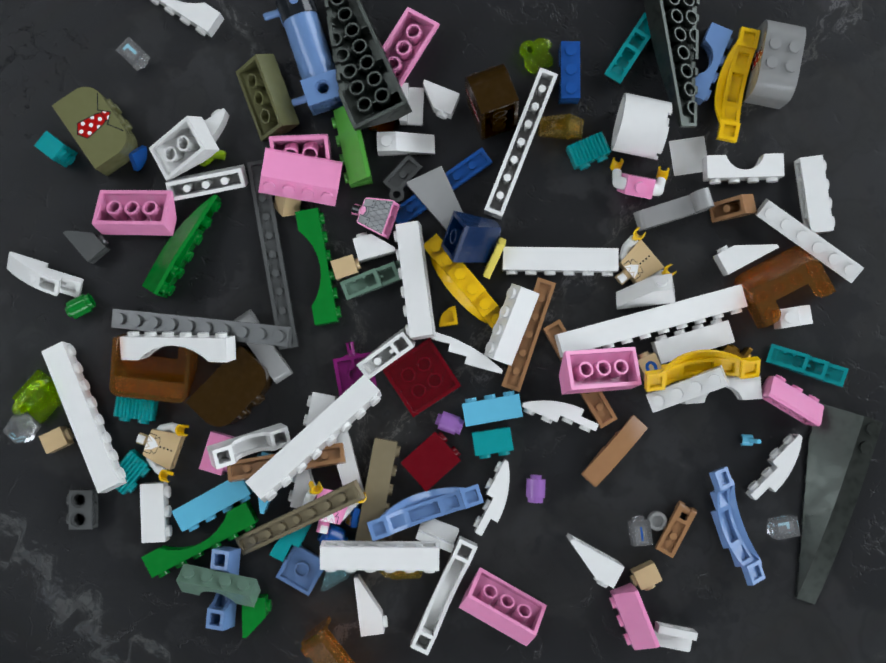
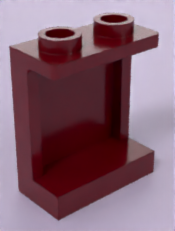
M434 431L400 462L426 492L461 461L459 458L461 453L454 446L450 448L446 443L448 439L442 432L437 433Z

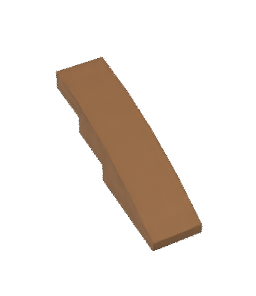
M635 415L631 416L607 445L602 447L581 475L594 487H597L648 428Z

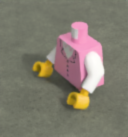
M613 157L610 169L613 170V186L617 188L618 192L646 199H652L653 196L663 194L669 175V168H667V171H663L661 166H659L656 175L657 179L622 173L621 168L624 160L620 159V162H617L615 157Z
M310 481L308 483L310 489H308L303 502L306 504L333 490L323 488L320 481H318L316 486L313 481ZM363 492L366 497L363 500L318 520L316 532L328 534L330 523L340 525L359 503L366 501V493Z

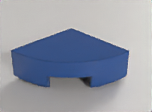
M144 145L129 153L134 171L141 170L147 160V147Z

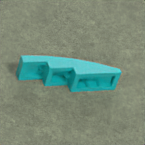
M645 12L604 73V75L618 84H621L651 38Z
M771 344L766 360L767 363L839 387H843L849 370L848 368L812 357L809 354Z

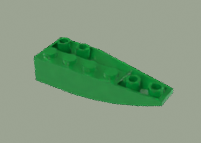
M212 195L201 204L171 236L142 285L144 288L164 298H168V296L173 294L177 279H181L185 272L184 267L186 263H189L194 256L193 250L203 240L202 234L204 230L210 227L214 212H218L222 202L220 201L222 199L218 195Z

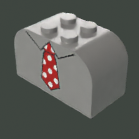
M766 19L757 29L761 31L757 49L755 50L748 73L743 102L781 109L791 100L797 86L806 40V28Z

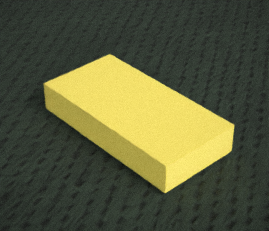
M501 237L498 239L494 252L484 269L483 277L490 279L505 247L506 239Z

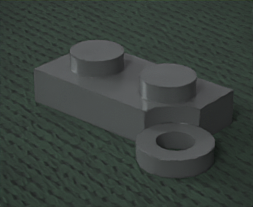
M409 154L383 181L390 189V199L396 203L404 199L403 189L407 186L406 182L412 180L423 168ZM394 192H400V197L395 198L393 196Z

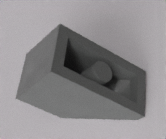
M80 231L63 232L89 263L95 264L111 250L107 245L109 241L102 234L98 235L93 232Z

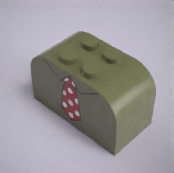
M77 88L52 105L93 167L107 177L130 161L129 153L138 148L136 137L131 131L133 127L127 119L123 118L120 108L110 98H105L94 88Z

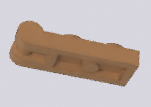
M679 500L654 548L673 558L697 514V509L689 508L684 502ZM681 513L686 514L685 520L679 518Z

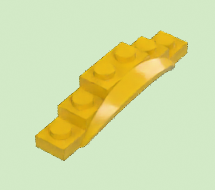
M742 26L736 43L729 51L721 67L714 95L715 113L719 123L717 140L730 143L737 142L741 125L740 114L744 90L761 30Z
M436 233L424 243L425 251L430 255L436 273L448 291L465 309L493 329L499 317L500 308L464 263L452 262L441 246L443 240Z
M719 350L691 351L678 356L669 364L661 365V369L645 371L644 389L646 392L665 390L666 386L671 383L691 378L722 365L726 376H736L740 379L759 377L761 359L758 356L741 358Z

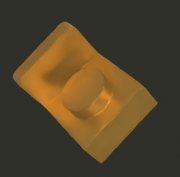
M727 344L722 346L719 351L747 358L752 356L750 353L753 349L745 347L739 353L740 350L736 346Z

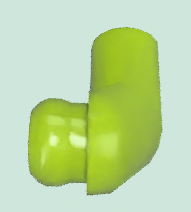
M217 151L208 160L199 165L204 167L215 159L225 160L226 151Z

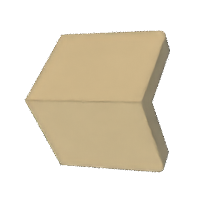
M275 196L274 206L282 217L295 215V212L300 211L301 200Z

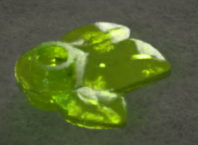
M548 39L527 40L520 45L519 51L520 55L524 58V66L532 74H536L539 67H550L553 65L552 55L548 52L552 47V43ZM527 47L532 49L531 53L527 51Z

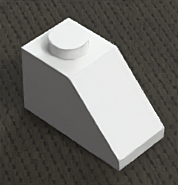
M424 79L423 88L433 112L441 119H451L460 99V93Z
M367 232L357 234L356 238L353 239L360 263L396 253L394 246L372 234H367Z
M810 305L771 311L774 330L813 324Z

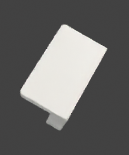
M404 83L401 88L412 112L399 118L400 125L422 126L424 88L409 87V83Z
M432 519L420 524L415 539L419 541L440 542V549L452 553L459 528L440 520Z
M655 621L654 632L660 647L690 652L692 640L697 641L698 633L693 628Z

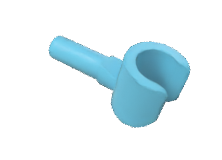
M741 434L743 438L742 443H740L741 446H753V443L761 444V440L754 439L752 434Z

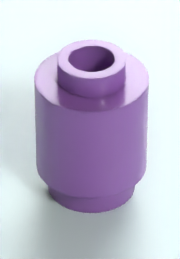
M443 411L442 414L438 413L435 424L438 425V430L453 435L455 433L460 435L465 420L460 419V416Z
M533 474L530 475V478H526V497L529 503H543L546 479H542V475Z

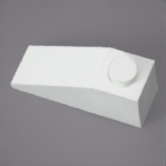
M396 131L377 132L378 156L435 154V136Z
M777 244L734 245L728 248L725 245L716 250L718 254L714 255L713 259L722 275L726 276L779 248Z
M672 274L651 276L616 292L617 310L676 303Z
M404 327L357 364V367L370 379L415 347L416 342L410 336H407Z
M355 574L354 585L361 637L384 634L385 628L388 627L387 615H383V609L360 574Z

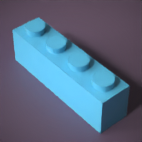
M227 480L171 511L181 531L183 532L188 529L191 532L200 527L199 523L205 520L208 523L217 518L216 513L222 510L223 513H226L233 509L234 506L232 504L237 501L242 504L251 499L250 494L253 491L245 483L247 480L229 482Z

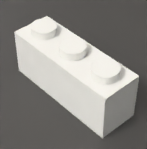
M145 482L140 484L141 543L166 542L172 536V525H169V517L172 515V507L169 505L171 487L168 486L167 482Z

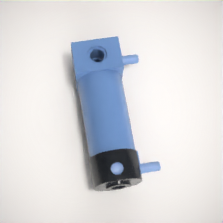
M276 0L277 9L263 13L265 21L280 17L301 77L300 82L305 95L292 99V105L295 107L308 103L313 116L343 106L338 92L336 67L318 16L319 13L315 1Z

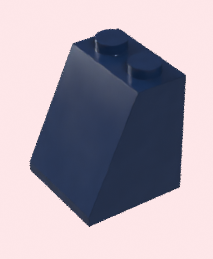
M453 211L441 246L452 262H488L494 252L496 240L500 237L501 227L495 220Z

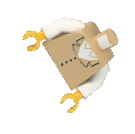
M637 227L633 235L622 244L619 253V267L622 271L615 278L621 285L629 279L635 284L651 276L672 274L673 276L677 272L670 273L668 267L673 264L664 267L642 241L646 232L643 235L637 234L640 227Z
M170 422L152 429L149 435L141 432L138 434L136 443L145 446L143 456L146 457L147 463L154 472L159 475L160 481L169 483L170 481L167 480V476L174 475L172 471L168 470L175 468L185 438L188 436V434H185L184 429L189 428V425Z

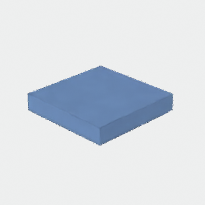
M293 546L278 571L276 578L309 596L323 570H320V556L303 546L299 548Z

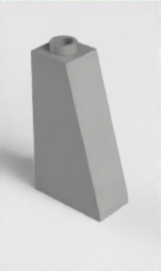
M442 166L406 182L409 189L446 231L453 211L463 213Z

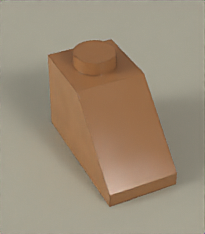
M741 194L714 202L715 206L709 209L712 223L757 213L753 194Z

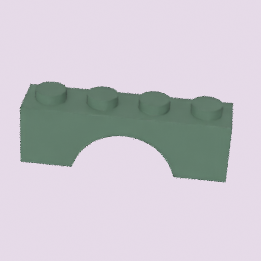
M185 563L176 579L182 592L199 596L202 592H215L228 597L236 604L253 608L261 591L255 578Z

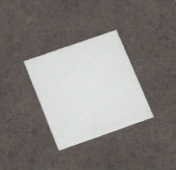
M704 136L669 141L674 176L703 172L702 159L707 156Z

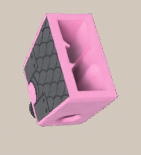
M366 197L362 205H353L352 215L358 216L357 223L389 239L400 205L394 200Z

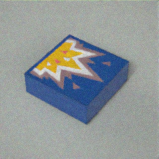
M356 506L346 517L345 524L349 527L357 528L361 509Z

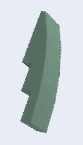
M393 261L340 282L346 300L401 281L402 279L399 278L398 268H401L400 261Z

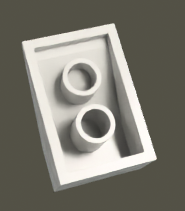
M186 116L150 146L149 150L165 180L170 181L208 160L219 151V148L202 117Z
M567 533L566 537L593 574V579L597 581L596 583L604 588L610 586L614 589L625 567L613 557Z

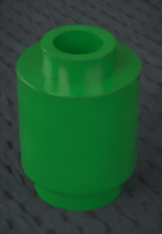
M89 293L86 295L81 294L66 302L65 311L70 318L77 319L93 311L96 303Z

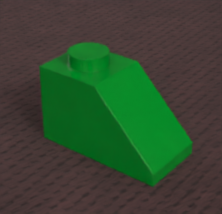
M259 594L254 608L242 605V638H247L271 611L272 601L271 599L268 600V594Z

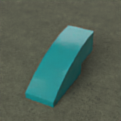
M312 524L280 538L269 555L283 562L292 545L297 548L302 545Z

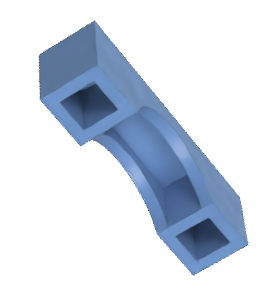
M713 22L707 28L700 45L707 53L708 67L704 72L699 73L695 77V86H698L695 102L698 105H701L704 100L707 101L712 92L709 89L711 83L714 84L719 75L716 72L718 66H722L726 58L723 55L725 49H729L733 38H731L732 30Z
M222 546L212 549L210 569L239 575L241 548ZM216 593L213 602L207 608L206 628L224 631L235 627L237 604L228 597Z

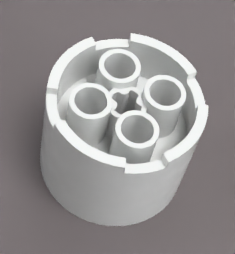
M624 93L615 120L611 150L658 160L657 153H662L669 131V118L667 117L672 114V102Z

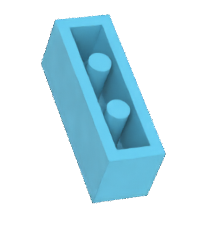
M514 391L503 392L501 397H496L495 394L485 395L483 400L478 401L476 397L465 399V403H462L466 427L523 417L519 394H514Z

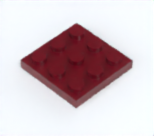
M430 338L382 370L412 417H415L461 386Z

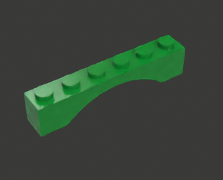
M318 208L297 211L295 215L298 231L311 243L320 264V287L317 297L312 304L314 323L316 326L337 323L339 318L342 317L340 306L336 305V299L339 297L337 287L333 288L332 280H335L333 268L330 269L329 261H332L330 250L326 248V243L329 240L327 231H323L322 224H325L324 213H320Z
M248 500L229 510L218 530L207 540L186 547L163 545L141 558L151 578L157 575L161 578L170 573V568L175 566L178 569L184 563L187 564V559L193 557L195 560L203 556L204 550L210 548L212 551V549L220 547L222 545L221 541L227 539L229 542L239 536L238 532L242 530L248 532L256 527L255 523L259 519Z

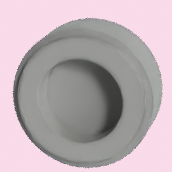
M653 511L647 517V524L651 529L661 531L667 525V517L660 511Z

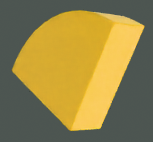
M456 306L449 307L443 312L439 320V327L458 325Z

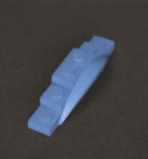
M721 467L709 473L715 489L710 492L715 507L711 511V515L723 549L729 548L735 567L742 568L747 586H754L766 578L762 562L743 525L736 501L734 480L731 478L728 467Z
M478 484L466 488H436L407 497L391 506L379 518L366 523L372 541H376L437 517L484 503Z

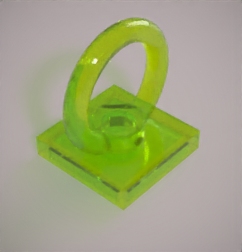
M37 369L12 397L15 401L12 406V412L15 415L28 412L39 423H44L62 403L53 380L41 369Z

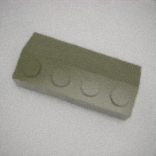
M255 54L236 71L260 140L266 141L269 140V136H279L290 132L300 123L274 54Z

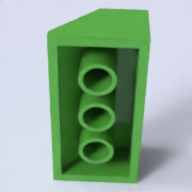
M341 106L333 111L334 117H331L333 128H337L338 135L335 136L337 147H341L343 153L339 154L340 161L343 162L342 165L346 167V172L343 173L345 183H349L351 188L373 184L362 130H354L344 106Z

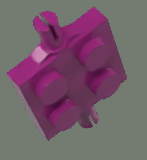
M349 342L345 343L347 355L333 359L339 397L364 375L357 367V364L371 353H355L354 342H350V345ZM373 376L369 380L377 387L376 377Z

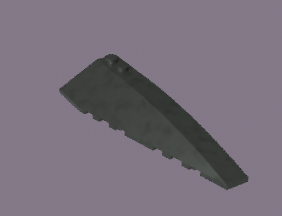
M324 0L330 42L333 49V60L336 67V79L339 86V97L354 130L357 131L395 121L411 113L412 109L361 0Z
M644 0L654 52L669 101L672 102V110L679 127L695 128L697 127V102H695V95L698 94V86H695V77L698 76L696 61L698 60L699 30H697L699 14H697V6L700 5V0Z
M822 404L824 410L821 425L819 427L811 426L807 438L808 454L806 455L805 493H803L801 516L802 533L800 534L799 542L801 547L800 554L798 555L799 572H797L795 598L814 605L824 586L847 530L883 425L882 422Z

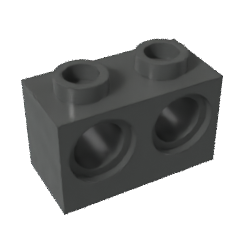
M75 488L69 490L66 497V503L69 505V513L66 516V523L69 524L68 530H86L98 527L99 493L96 488ZM80 494L85 497L84 504L79 501ZM79 514L85 517L84 523L79 521Z

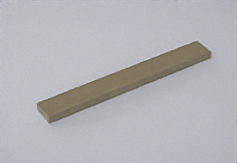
M356 479L238 536L235 540L244 556L366 497Z

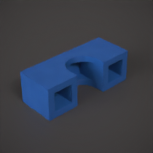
M561 41L558 48L560 67L559 104H578L580 100V41Z

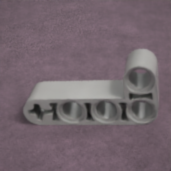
M709 187L694 191L690 195L634 212L633 215L637 227H640V232L707 211L715 205Z
M251 309L234 319V321L260 323ZM247 343L257 359L266 367L270 377L276 384L293 374L290 366L274 345Z

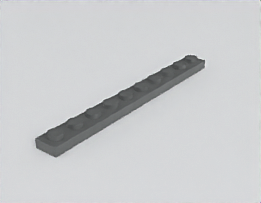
M263 160L247 162L274 323L279 326L293 327L291 347L279 346V350L299 347L273 195L258 193Z
M113 308L111 328L147 332L156 331L157 333L172 331L175 335H179L180 332H192V335H197L199 332H209V335L227 332V336H235V341L283 347H291L293 327L117 308Z

